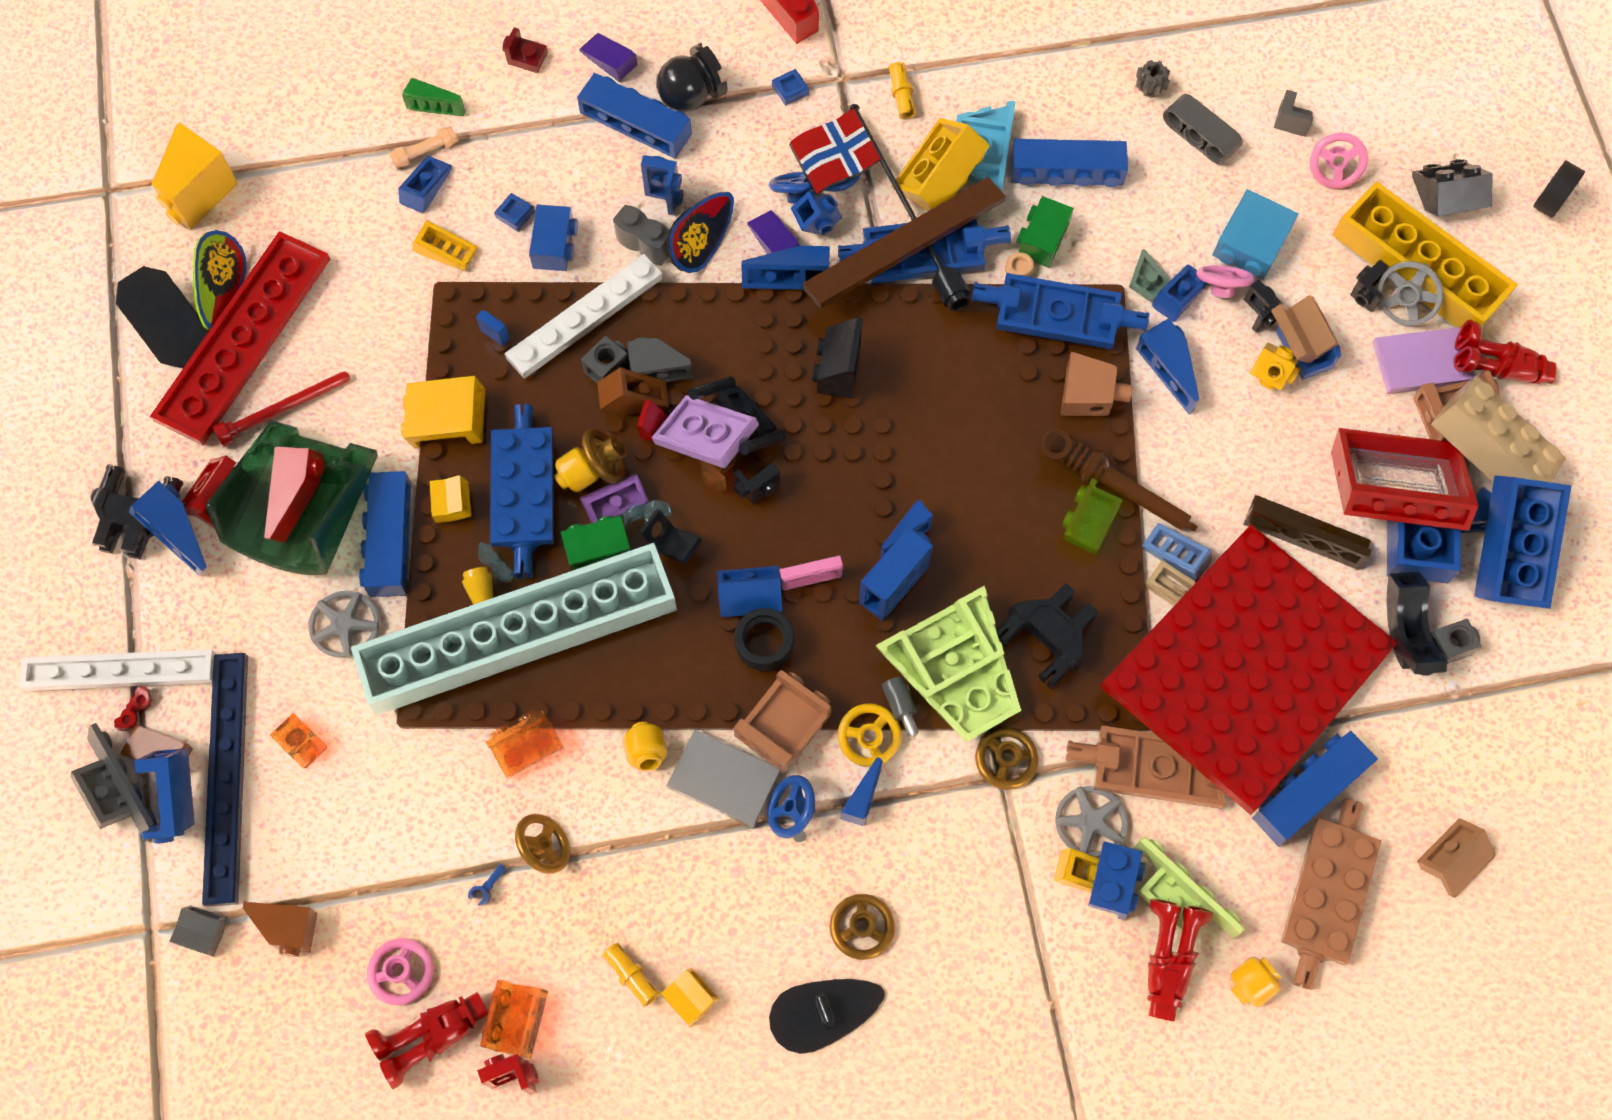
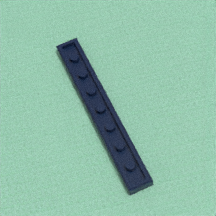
M245 652L216 654L213 660L202 905L205 907L238 905L248 676V655Z

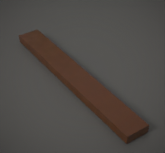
M987 177L805 281L803 289L821 309L1004 203L1006 196Z

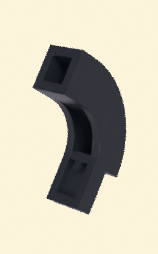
M1420 572L1391 573L1388 575L1387 620L1389 634L1396 641V646L1393 650L1402 669H1411L1414 674L1429 676L1433 673H1445L1448 661L1434 643L1429 628L1428 602L1430 585Z

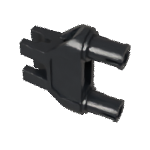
M107 464L99 488L92 490L90 495L92 505L100 519L92 544L99 546L98 550L100 552L113 554L121 532L126 533L121 550L128 552L127 556L129 558L141 560L149 538L154 535L129 513L131 505L139 498L118 494L126 470L116 465ZM165 476L163 485L168 483L180 493L184 482L175 477H172L171 480L170 476Z
M1067 583L1050 599L1029 600L1013 604L1008 612L1009 617L996 629L998 639L1001 638L1000 642L1003 647H1007L1008 643L1024 629L1030 632L1056 656L1050 665L1038 675L1043 683L1053 675L1046 684L1050 689H1054L1069 671H1077L1081 667L1083 655L1082 632L1094 621L1095 615L1098 613V610L1090 603L1074 619L1062 611L1072 600V595L1075 593V590Z

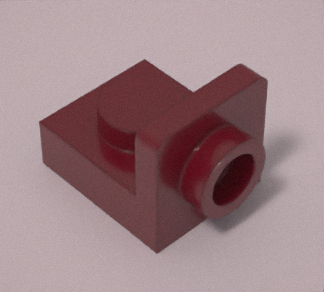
M513 27L510 35L505 37L502 45L508 65L537 74L548 54L547 45L522 38L520 29Z

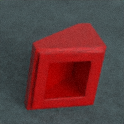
M647 399L644 401L637 428L640 439L654 442L652 436L668 416L651 400Z

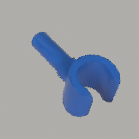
M499 864L482 886H474L469 890L468 899H473L476 893L481 890L484 896L478 906L487 905L491 900L490 890L506 868Z

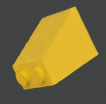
M180 122L175 126L152 181V186L158 194L156 196L157 201L167 209L165 212L166 216L176 225L182 223L190 230L238 184L222 152Z

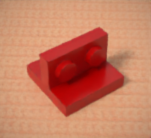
M227 455L210 459L182 500L187 516L194 515L218 532H221L255 481L234 466L237 462Z

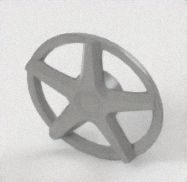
M1405 261L1397 263L1385 271L1379 280L1377 290L1382 293L1383 284L1387 277L1398 288L1396 294L1385 300L1382 298L1379 303L1383 312L1390 319L1403 325L1413 326L1423 324L1437 314L1444 301L1443 286L1439 277L1429 268V265ZM1404 267L1418 269L1411 281H1406L1395 270ZM1426 274L1433 280L1437 294L1421 289ZM1420 301L1436 303L1433 310L1426 317L1418 320V303ZM1397 304L1406 306L1409 321L1394 316L1387 308Z
M335 592L319 600L313 609L308 625L310 639L321 652L329 656L350 657L353 656L351 650L352 635L357 630H372L367 641L373 640L378 631L379 616L374 604L360 592ZM352 597L342 612L328 604L338 598ZM361 601L370 608L374 621L355 618V613ZM322 611L331 623L316 634V618L319 612ZM333 635H337L340 638L343 652L331 651L320 642Z
M1080 786L1070 791L1061 800L1056 811L1055 823L1057 832L1065 845L1094 857H1099L1101 852L1089 851L1095 835L1101 834L1113 841L1114 844L1121 845L1127 834L1128 818L1121 800L1110 792L1094 790V786ZM1086 793L1102 795L1109 799L1110 802L1095 809ZM1074 796H1077L1081 813L1079 815L1061 816L1066 803ZM1116 809L1119 811L1122 822L1120 834L1105 822L1106 818ZM1062 826L1079 827L1082 832L1080 848L1073 845L1067 839Z

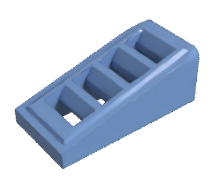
M1160 523L1156 525L1142 545V549L1160 561L1164 560L1195 582L1199 580L1212 561L1211 549ZM1165 536L1167 539L1162 547H1157L1158 542ZM1173 543L1177 544L1171 554L1168 553V550L1171 548ZM1186 550L1188 553L1183 560L1180 559V555ZM1195 557H1197L1198 559L1195 561L1193 565H1191L1190 563L1193 561Z

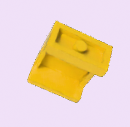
M475 376L407 383L406 395L403 396L405 418L401 424L402 437L414 449L420 448V441L466 437L471 444L483 443L485 387Z

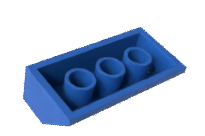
M1494 475L1474 597L1494 602L1551 609L1572 485Z

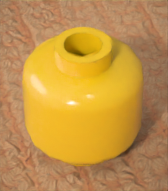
M579 447L573 448L556 461L555 465L558 472L554 474V477L564 490L569 487L574 492H581L599 478V475L587 461L583 449Z
M638 722L623 736V746L627 762L630 766L640 771H651L658 768L667 757V747L663 731L654 724Z
M1254 956L1249 957L1232 971L1230 976L1235 984L1230 990L1243 1005L1250 1002L1255 1007H1262L1279 993L1281 989L1278 981L1282 977L1264 957L1260 960Z

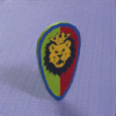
M219 230L204 233L197 240L193 254L194 300L200 321L207 330L212 328L242 285L246 273V256L242 246L236 238L227 232Z

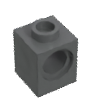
M604 336L581 359L584 374L597 383L618 368L628 369L630 366L627 349L619 341L613 342L607 336ZM605 359H613L611 363H601Z
M1468 618L1431 632L1434 643L1444 655L1448 664L1472 656L1482 647L1479 632L1471 625ZM1450 637L1457 639L1461 647L1455 646Z

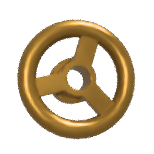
M587 430L582 437V446L590 466L603 480L614 484L619 483L625 475L623 458L627 456V451L624 444L616 436L609 438L600 430ZM614 463H615L616 473H615V474H612V471H611V470H612L613 465H614Z
M998 728L990 731L980 740L975 752V762L980 775L990 785L1000 789L1010 790L1024 786L1033 778L1038 768L1039 757L1035 744L1025 733L1014 728ZM1011 737L1020 741L1026 749L1021 750L1020 746L1013 741H1004L1000 744L996 739ZM987 747L995 753L996 760L1000 765L996 776L988 770L985 764ZM1003 753H1009V754H1011L1012 757H1013V760H1011V761H1006V760H1004L1003 757H1002V754H1003ZM1029 759L1028 767L1020 777L1006 780L1009 768L1015 767L1020 761Z
M537 813L529 814L519 821L515 830V843L523 860L530 867L541 873L554 874L563 870L570 859V843L562 827L552 818ZM539 823L543 825L541 833L536 837L525 835L526 828L530 824ZM552 833L555 834L560 844V858H558L552 848Z
M855 894L843 899L833 910L829 924L830 935L835 946L846 956L858 960L872 959L882 954L891 944L895 933V921L891 910L882 900L869 894ZM857 904V911L850 918L849 928L840 933L839 923L841 916L849 907ZM867 904L875 907L882 914L885 921V933L876 929V919L870 911H867ZM858 921H866L869 925L868 929L865 931L859 930L856 926ZM857 936L859 938L870 937L877 941L878 944L870 949L859 950L849 946L846 942Z

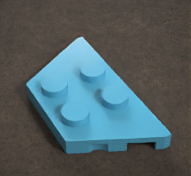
M1008 101L1006 106L992 109L989 106L981 108L977 112H966L957 115L956 122L968 124L990 145L985 152L983 160L975 166L968 176V181L973 184L989 177L1002 191L1016 101Z

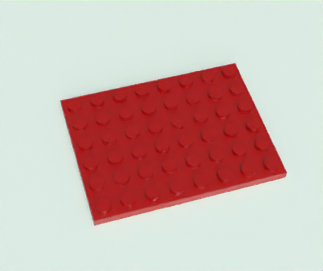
M1250 524L1112 671L1100 687L1248 814L1252 815L1396 646V641Z

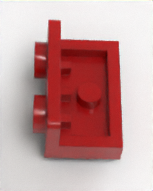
M504 1054L494 1056L484 1061L485 1067L477 1070L481 1084L491 1089L518 1079L522 1091L529 1095L537 1093L535 1084L540 1081L533 1063H530L529 1060H525L518 1054L505 1058Z

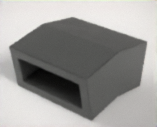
M191 905L183 907L169 942L214 957L222 939L228 917Z

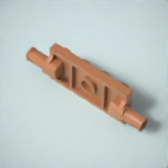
M1101 726L1099 740L1096 745L1068 740L1066 761L1094 764L1096 768L1094 790L1218 809L1224 807L1225 793L1155 733Z
M1349 798L1343 799L1337 824L1319 817L1314 821L1280 941L1294 947L1298 951L1297 954L1300 956L1292 983L1298 987L1300 984H1303L1302 988L1307 990L1314 989L1319 964L1323 963L1324 960L1343 966L1349 963L1382 841L1356 830L1364 804L1357 801L1356 805H1353L1354 800Z

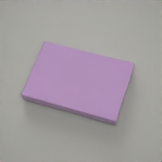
M1461 327L1376 337L1373 341V346L1387 394L1419 390L1423 384L1434 382L1435 387L1438 388L1472 380L1475 377L1474 370L1469 373H1461L1455 369L1453 363L1455 355L1459 352L1455 350L1454 345Z
M686 395L652 436V439L656 445L726 468L739 451V445L748 440L759 424L755 417L700 399L692 400Z

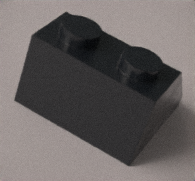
M854 318L827 327L825 339L819 338L817 356H821L820 365H814L812 382H817V394L852 399L861 349L863 318Z

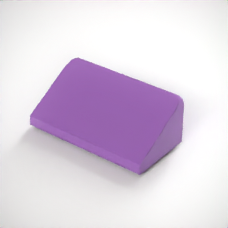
M635 473L624 477L619 483H611L580 498L592 523L597 522L598 519L604 516L617 517L649 503L641 481Z

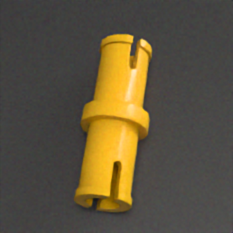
M904 62L892 63L888 67V71L893 85L891 93L897 102L899 118H904V120L911 119L917 112L912 98L914 90L912 84L908 81L906 65Z
M619 942L614 943L604 951L602 958L617 973L620 984L627 986L643 1008L657 999L660 992L655 989L642 973V966L639 963L635 964Z

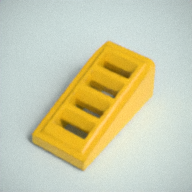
M428 220L425 221L413 241L412 251L462 271L467 269L478 250V246ZM430 237L434 238L432 244L427 243ZM440 241L445 243L441 250L437 248ZM450 246H455L456 248L451 255L448 254L447 251ZM461 249L467 251L462 260L457 258Z
M1073 848L1062 850L1054 881L1091 893L1099 858ZM1074 861H1075L1073 873H1072V875H1071L1072 868H1073V864H1074ZM1084 865H1088L1085 880L1081 879Z

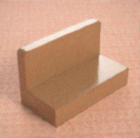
M1308 295L1292 307L1279 304L1271 310L1297 360L1311 363L1338 345V341L1314 296Z
M1458 818L1417 862L1421 870L1441 879L1448 895L1455 898L1495 857V852L1485 829Z

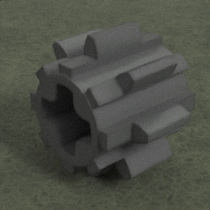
M1153 60L1147 61L1143 68L1138 67L1135 87L1142 91L1146 97L1147 95H1152V97L1159 96L1162 90L1168 89L1170 70L1159 60L1158 62H1153Z

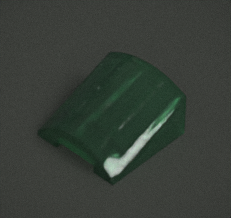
M271 420L206 503V509L220 542L238 553L272 568L301 575H327L378 457L377 450L354 443H349L346 449L300 436L297 427ZM275 447L309 448L323 454L324 471L320 477V484L286 542L279 543L265 539Z

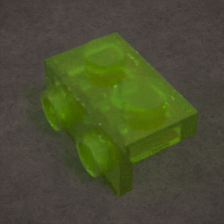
M1092 478L1088 487L1084 485L1080 487L1074 500L1079 504L1075 512L1068 511L1062 527L1066 528L1063 536L1064 540L1096 555L1123 500L1095 487L1098 480Z

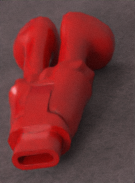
M1468 320L1462 325L1454 345L1455 350L1459 351L1453 360L1454 367L1458 372L1469 373L1473 370H1489L1492 377H1498L1499 380L1510 379L1533 384H1540L1541 382L1552 384L1555 381L1556 363L1548 361L1546 355H1539L1538 352L1524 347L1517 342L1509 341L1507 344L1485 340L1481 338L1482 327L1476 321ZM1484 354L1488 356L1497 357L1498 360L1486 358L1480 355Z
M1151 898L1150 909L1159 918V934L1155 953L1149 955L1150 962H1148L1149 994H1152L1147 996V1000L1151 1001L1148 1015L1158 1019L1175 1021L1177 1007L1182 1008L1183 1005L1179 1000H1183L1187 992L1193 969L1197 964L1194 960L1200 954L1193 951L1199 929L1210 923L1213 912L1199 907L1184 905L1183 924L1177 952H1172L1176 925L1182 906L1170 901Z
M478 992L465 999L463 996H460L458 998L460 1004L455 999L436 1007L428 1008L427 1012L420 1013L421 1018L394 1034L385 1036L377 1029H371L365 1033L368 1044L376 1058L380 1061L379 1066L392 1090L402 1084L406 1072L426 1057L431 1062L437 1053L441 1056L447 1048L461 1040L472 1029L477 1028L476 1022L490 1015ZM423 1036V1042L397 1057H391L400 1049Z

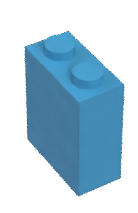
M1246 189L1220 236L1212 256L1225 264H1231L1252 273L1254 277L1264 280L1299 213Z

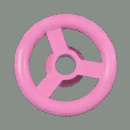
M1342 132L1333 133L1321 139L1314 147L1310 156V170L1313 177L1321 185L1332 189H1342L1356 183L1364 174L1368 164V152L1363 142L1352 134ZM1336 141H1345L1354 146L1349 150L1342 146H1334L1329 150L1325 148ZM1359 155L1358 168L1350 177L1343 180V168L1347 166L1350 159ZM1319 156L1326 159L1328 166L1334 170L1333 180L1328 179L1321 173L1318 165ZM1336 156L1344 157L1343 161L1339 164L1333 162Z
M1204 266L1196 272L1198 279L1212 284V295L1223 298L1234 297L1236 287H1246L1252 285L1255 281L1252 273L1229 266Z
M398 938L384 943L374 952L367 968V980L372 993L379 1000L390 1005H406L414 1002L426 992L431 984L434 971L431 955L422 944L412 939ZM401 948L400 955H393L386 959L382 971L377 973L378 965L382 958L388 952ZM412 951L418 954L423 963L424 971L420 983L410 974L411 964L409 960ZM403 965V973L400 976H395V968ZM390 981L398 984L403 982L411 992L404 995H393L386 992L380 986V983Z

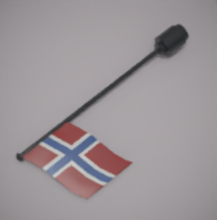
M852 104L847 113L834 121L807 130L789 143L816 197L830 186L858 176L880 162L911 220L917 218L859 112L860 106L858 104ZM932 245L926 247L938 268L932 284L944 306L953 312L965 308L971 301L969 297L970 290L959 270L955 267H943Z

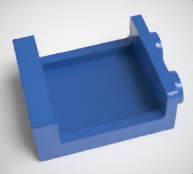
M188 748L156 750L135 759V773L156 772L160 816L159 823L142 832V839H153L155 844L172 842L174 837L184 835L185 830L195 825Z

